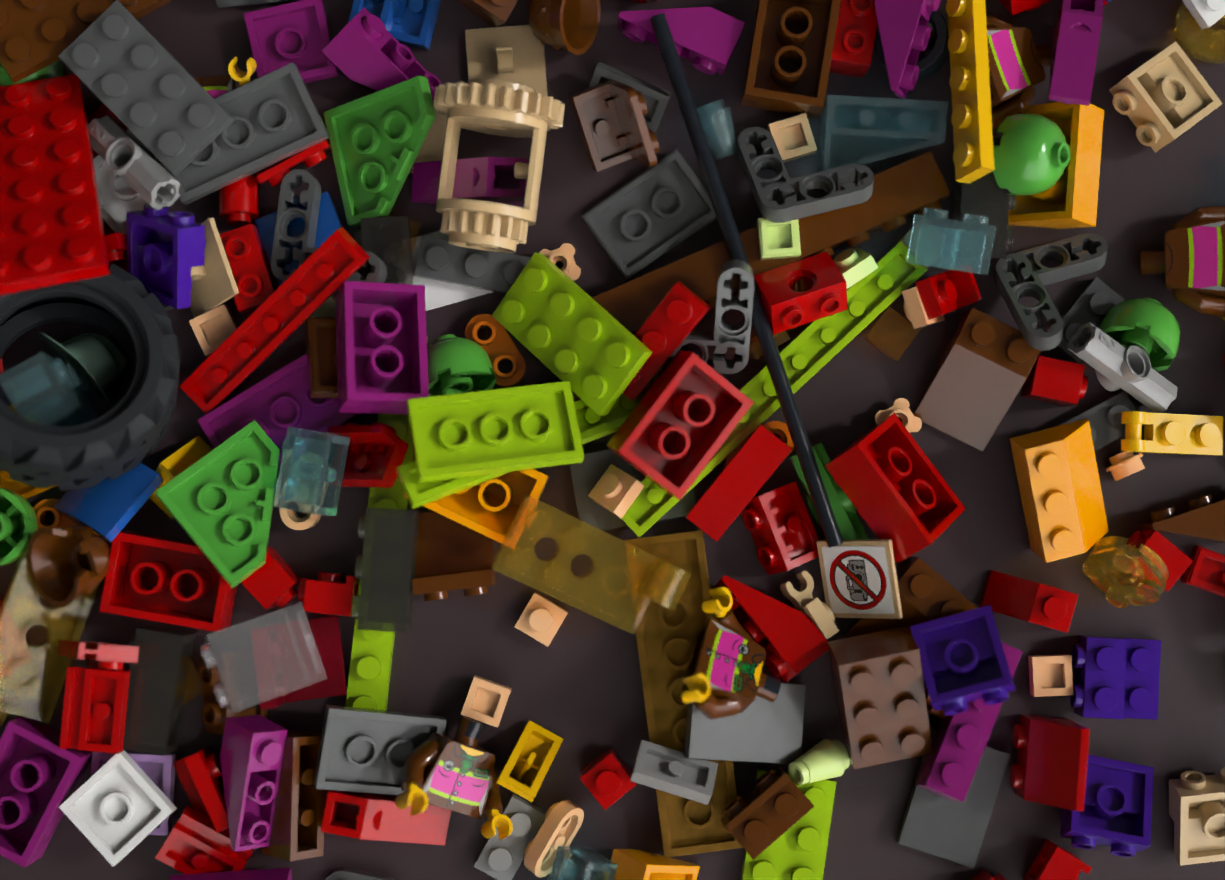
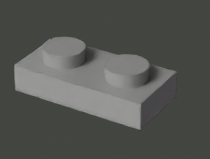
M641 740L630 781L708 805L712 797L718 763L705 759H688L684 757L683 752Z
M515 794L512 795L502 813L510 818L513 825L512 833L510 836L500 840L496 827V835L488 839L474 865L475 868L497 880L513 879L525 857L526 846L535 838L545 821V811Z

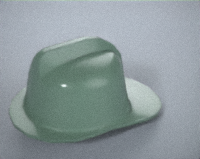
M38 332L41 341L53 353L87 379L104 400H109L105 390L127 367V360L110 340L99 334L83 333L63 343H58L47 334Z

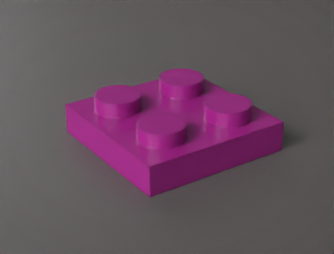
M301 0L244 13L253 58L257 64L256 72L258 78L292 62L297 66L305 84L339 76L338 67L322 52L331 41L323 0Z

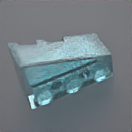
M844 95L825 96L824 107L821 111L817 172L849 164L864 165L944 143L948 102Z
M41 352L0 374V383L15 410L20 416L30 421L47 426L70 427L100 418L86 394V391L90 390L86 378L79 369L74 370L69 363L65 365L60 358L54 359Z

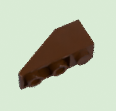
M1211 494L1201 495L1187 500L1189 505L1187 508L1175 511L1174 506L1158 509L1150 513L1151 520L1139 523L1141 529L1157 530L1163 533L1225 543V495L1214 499Z

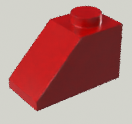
M990 570L980 607L990 605L993 612L1068 633L1079 594Z

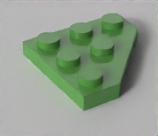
M416 76L323 112L330 136L329 140L348 226L358 227L389 216L436 117L427 77Z
M255 420L155 491L158 499L232 589L265 564L280 450Z

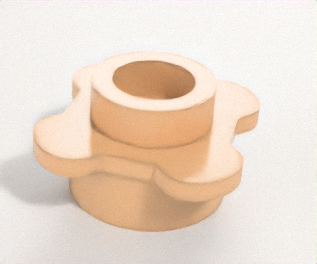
M563 243L558 249L551 251L543 249L539 252L544 254L555 265L558 261L562 262L563 267L560 270L571 280L576 281L580 277L581 269L575 263V248L571 244Z
M905 398L896 399L893 406L887 410H880L875 415V423L878 424L895 413L898 418H901L902 424L909 433L918 432L922 427L921 419L913 415L909 409L910 403Z

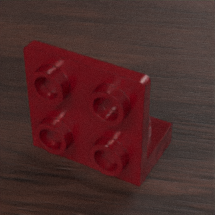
M337 616L263 625L250 629L260 710L277 708L289 702L341 696L347 693L348 685L340 622Z

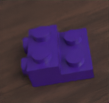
M144 204L143 210L127 212V272L142 282L148 294L154 293L160 303L176 309L191 307V267L204 265L206 246L205 225L194 222L195 215L193 213H169V206L157 210L149 204Z
M990 605L910 626L912 636L920 650L922 672L930 701L935 711L943 709L944 715H955L967 711V703L983 699L985 705H994L1008 700V692L1016 691Z
M1078 635V642L1073 645L1071 652L1072 665L1076 668V684L1073 683L1074 695H1069L1071 707L1074 708V713L1086 718L1158 720L1161 640Z
M1088 755L1084 812L1062 808L1060 837L1071 839V846L1079 849L1093 850L1096 849V844L1111 847L1110 853L1119 857H1135L1136 852L1149 848L1151 844L1154 767Z

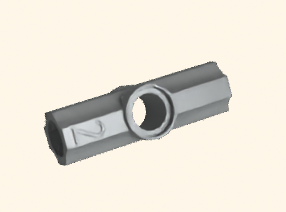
M108 115L99 119L94 118L89 123L91 147L105 160V164L109 169L120 175L153 208L160 210L175 203L180 197V183L159 164L156 156L144 149Z
M1091 322L1079 326L1076 333L1070 338L1068 349L1096 369L1097 379L1106 390L1116 391L1122 388L1154 413L1167 410L1171 402L1176 399L1178 387L1151 368L1150 359L1141 347L1131 345L1124 348Z

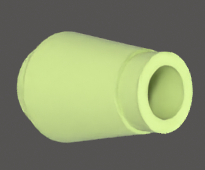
M823 739L794 762L790 763L788 770L793 782L801 786L842 776L844 770L850 765V758L847 749L839 740Z

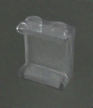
M302 602L204 636L206 644L200 646L201 655L207 670L214 667L219 683L213 685L219 707L227 706L229 713L241 711L328 679Z

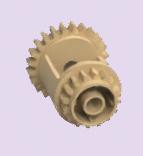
M475 79L468 81V84L457 82V84L446 83V85L439 84L435 88L433 108L435 111H439V114L447 115L436 212L442 214L440 232L449 235L448 243L451 245L483 251L516 252L517 244H526L528 226L536 224L547 131H550V129L558 130V127L562 128L565 104H561L560 100H553L551 96H541V93H537L530 87L507 81ZM461 128L498 136L532 138L530 162H516L514 168V178L527 180L524 208L487 201L452 198Z

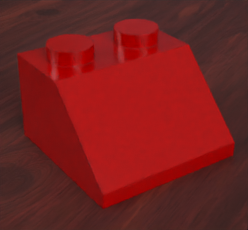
M1020 714V722L1015 724L1013 729V746L1017 748V761L1010 768V786L1014 788V793L1023 800L1084 812L1090 729L1068 718Z

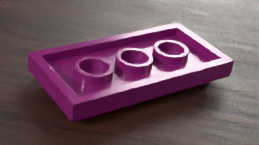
M306 353L197 421L215 449L255 420L279 448V464L327 436L326 433L329 426H343L362 413H338V398H310Z

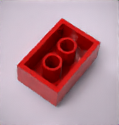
M678 350L606 446L667 494L681 500L754 402L696 354Z
M895 413L863 433L825 465L836 484L841 487L856 507L859 515L867 522L879 539L892 540L896 563L931 545L966 510Z
M121 531L112 541L109 569L105 577L99 612L222 632L230 629L238 585L232 589L194 542L133 531Z

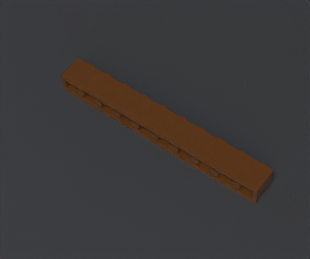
M929 151L874 175L873 193L867 201L798 219L801 245L800 257L760 260L757 226L739 235L753 274L757 275L826 251L832 257L835 255L833 248L847 243L849 249L870 240L871 238L868 233L879 228H883L884 232L887 233L905 225V217L918 212L920 217H925L943 208L940 202L949 196L950 192L932 152ZM723 240L592 298L634 336L677 282L684 284L711 307L710 309H713L716 304L719 269L724 263L731 260L725 241ZM734 273L730 280L731 293L739 290V282L736 273Z

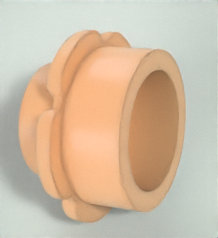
M1133 452L1119 453L1109 458L1112 466L1106 468V472L1110 471L1114 480L1118 481L1145 469L1140 459L1143 454L1134 455Z

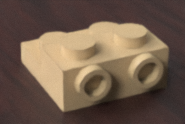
M1176 41L1109 89L1113 95L1112 102L1116 111L1120 114L1128 115L1137 128L1136 136L1139 142L1145 146H1151L1155 153L1223 104Z
M1225 767L1220 770V774L1205 776L1198 771H1185L1181 774V779L1169 780V815L1174 821V857L1180 866L1225 861Z

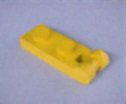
M1141 411L1121 412V424H1125V439H1121V452L1223 455V416L1149 413ZM1142 425H1144V440H1141Z

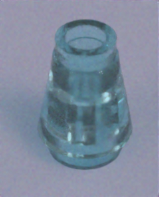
M724 99L697 108L715 159L719 160L737 153L731 107H726Z

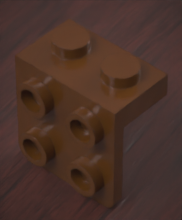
M611 79L569 95L594 171H602L632 158L648 167L657 164L655 153L659 152V145L654 132L651 129H647L643 116L648 112L647 105L640 91H635L633 87Z
M434 511L416 513L411 516L410 529L416 577L412 579L413 595L424 594L425 601L449 598L448 591L464 589V596L481 595L488 593L487 586L497 583L491 538Z

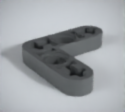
M750 127L743 130L738 136L739 160L762 216L770 222L783 223L861 204L872 196L874 175L871 169L865 165L849 164L790 179L773 136L768 130L761 127ZM753 145H756L758 149H761L760 156L756 157V150ZM767 169L777 173L775 177L770 179H763L756 175L759 171ZM819 188L825 190L828 194L822 198H813L807 195V192L811 189Z
M302 169L292 170L287 173L280 187L271 270L274 276L282 282H285L318 249L315 248L321 200V185L315 177ZM303 181L309 188L308 191H302L299 197L294 192V188L301 187ZM299 203L307 208V210L299 209ZM295 218H303L305 221L304 232L298 237H289L287 233L288 224ZM286 244L295 246L293 251L287 248ZM365 251L370 258L359 269L366 268L369 262L375 268V272L369 273L366 280L362 275L355 272L347 281L384 283L387 277V267L384 261L374 253ZM293 258L299 263L298 268L291 269L289 273L284 270V265L290 264Z
M1093 233L1080 234L1006 255L997 262L995 272L996 286L1030 347L1042 351L1051 350L1061 342L1063 321L1044 286L1100 270L1106 263L1108 250L1107 241L1102 236ZM1046 259H1056L1062 264L1056 268H1048L1043 266L1041 262ZM1013 273L1016 276H1020V284L1016 285V278ZM1023 297H1033L1039 303L1035 306L1027 307L1019 304L1018 300ZM1041 318L1040 323L1043 329L1048 333H1045L1042 329H1037L1038 319Z
M736 259L729 260L720 267L717 275L714 332L691 331L675 351L673 357L682 346L692 343L699 346L702 350L699 358L716 372L733 374L744 369L749 359L754 297V274L748 263ZM734 273L741 274V280H743L739 283V298L731 297L730 280ZM729 309H737L745 317L740 324L731 326L722 320V315ZM708 345L714 346L713 359H708ZM728 347L735 348L736 354L734 359H726L725 353ZM670 357V359H669V360L666 362V364L662 367V369H661L662 371H663V370L665 369V367L669 364V362L672 360L673 357Z

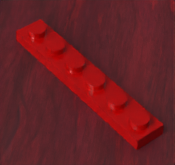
M343 227L337 229L179 387L205 414L213 411L342 286L343 282L347 281L370 256Z

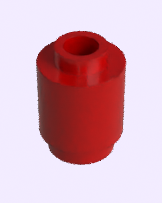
M254 174L218 190L219 217L226 219L228 225L242 227L251 224V220L259 217V184Z

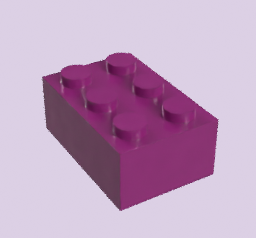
M344 281L335 296L338 413L408 415V399L429 397L425 285Z
M28 715L9 721L0 738V855L24 868L43 856L64 815L59 806L77 790L92 761V751H80L69 748L59 749L61 732Z

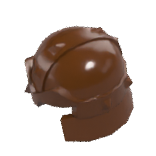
M600 0L529 1V24L533 34L540 40L541 44L551 45L556 51L563 48L574 55L584 54L592 46L600 23Z
M41 527L33 533L29 541L27 554L29 572L36 589L43 599L57 607H65L84 594L91 595L96 586L105 578L109 569L110 551L108 548L110 545L102 537H98L93 533L91 527Z

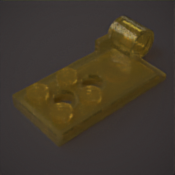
M527 494L491 565L493 570L632 634H635L651 600L666 608L675 610L691 576V573ZM544 537L552 538L556 544L555 553L548 559H540L535 554L537 541ZM580 554L588 555L591 559V569L583 576L574 575L571 571V562L574 557Z
M25 548L19 557L0 609V726L4 723L8 713L50 723L66 678L67 667L71 665L73 659L57 655L58 640H80L99 587L98 584L91 595L84 594L79 596L65 607H43L39 600L40 593L36 589L29 572L28 548ZM34 625H44L47 629V637L39 645H29L25 639L28 629Z

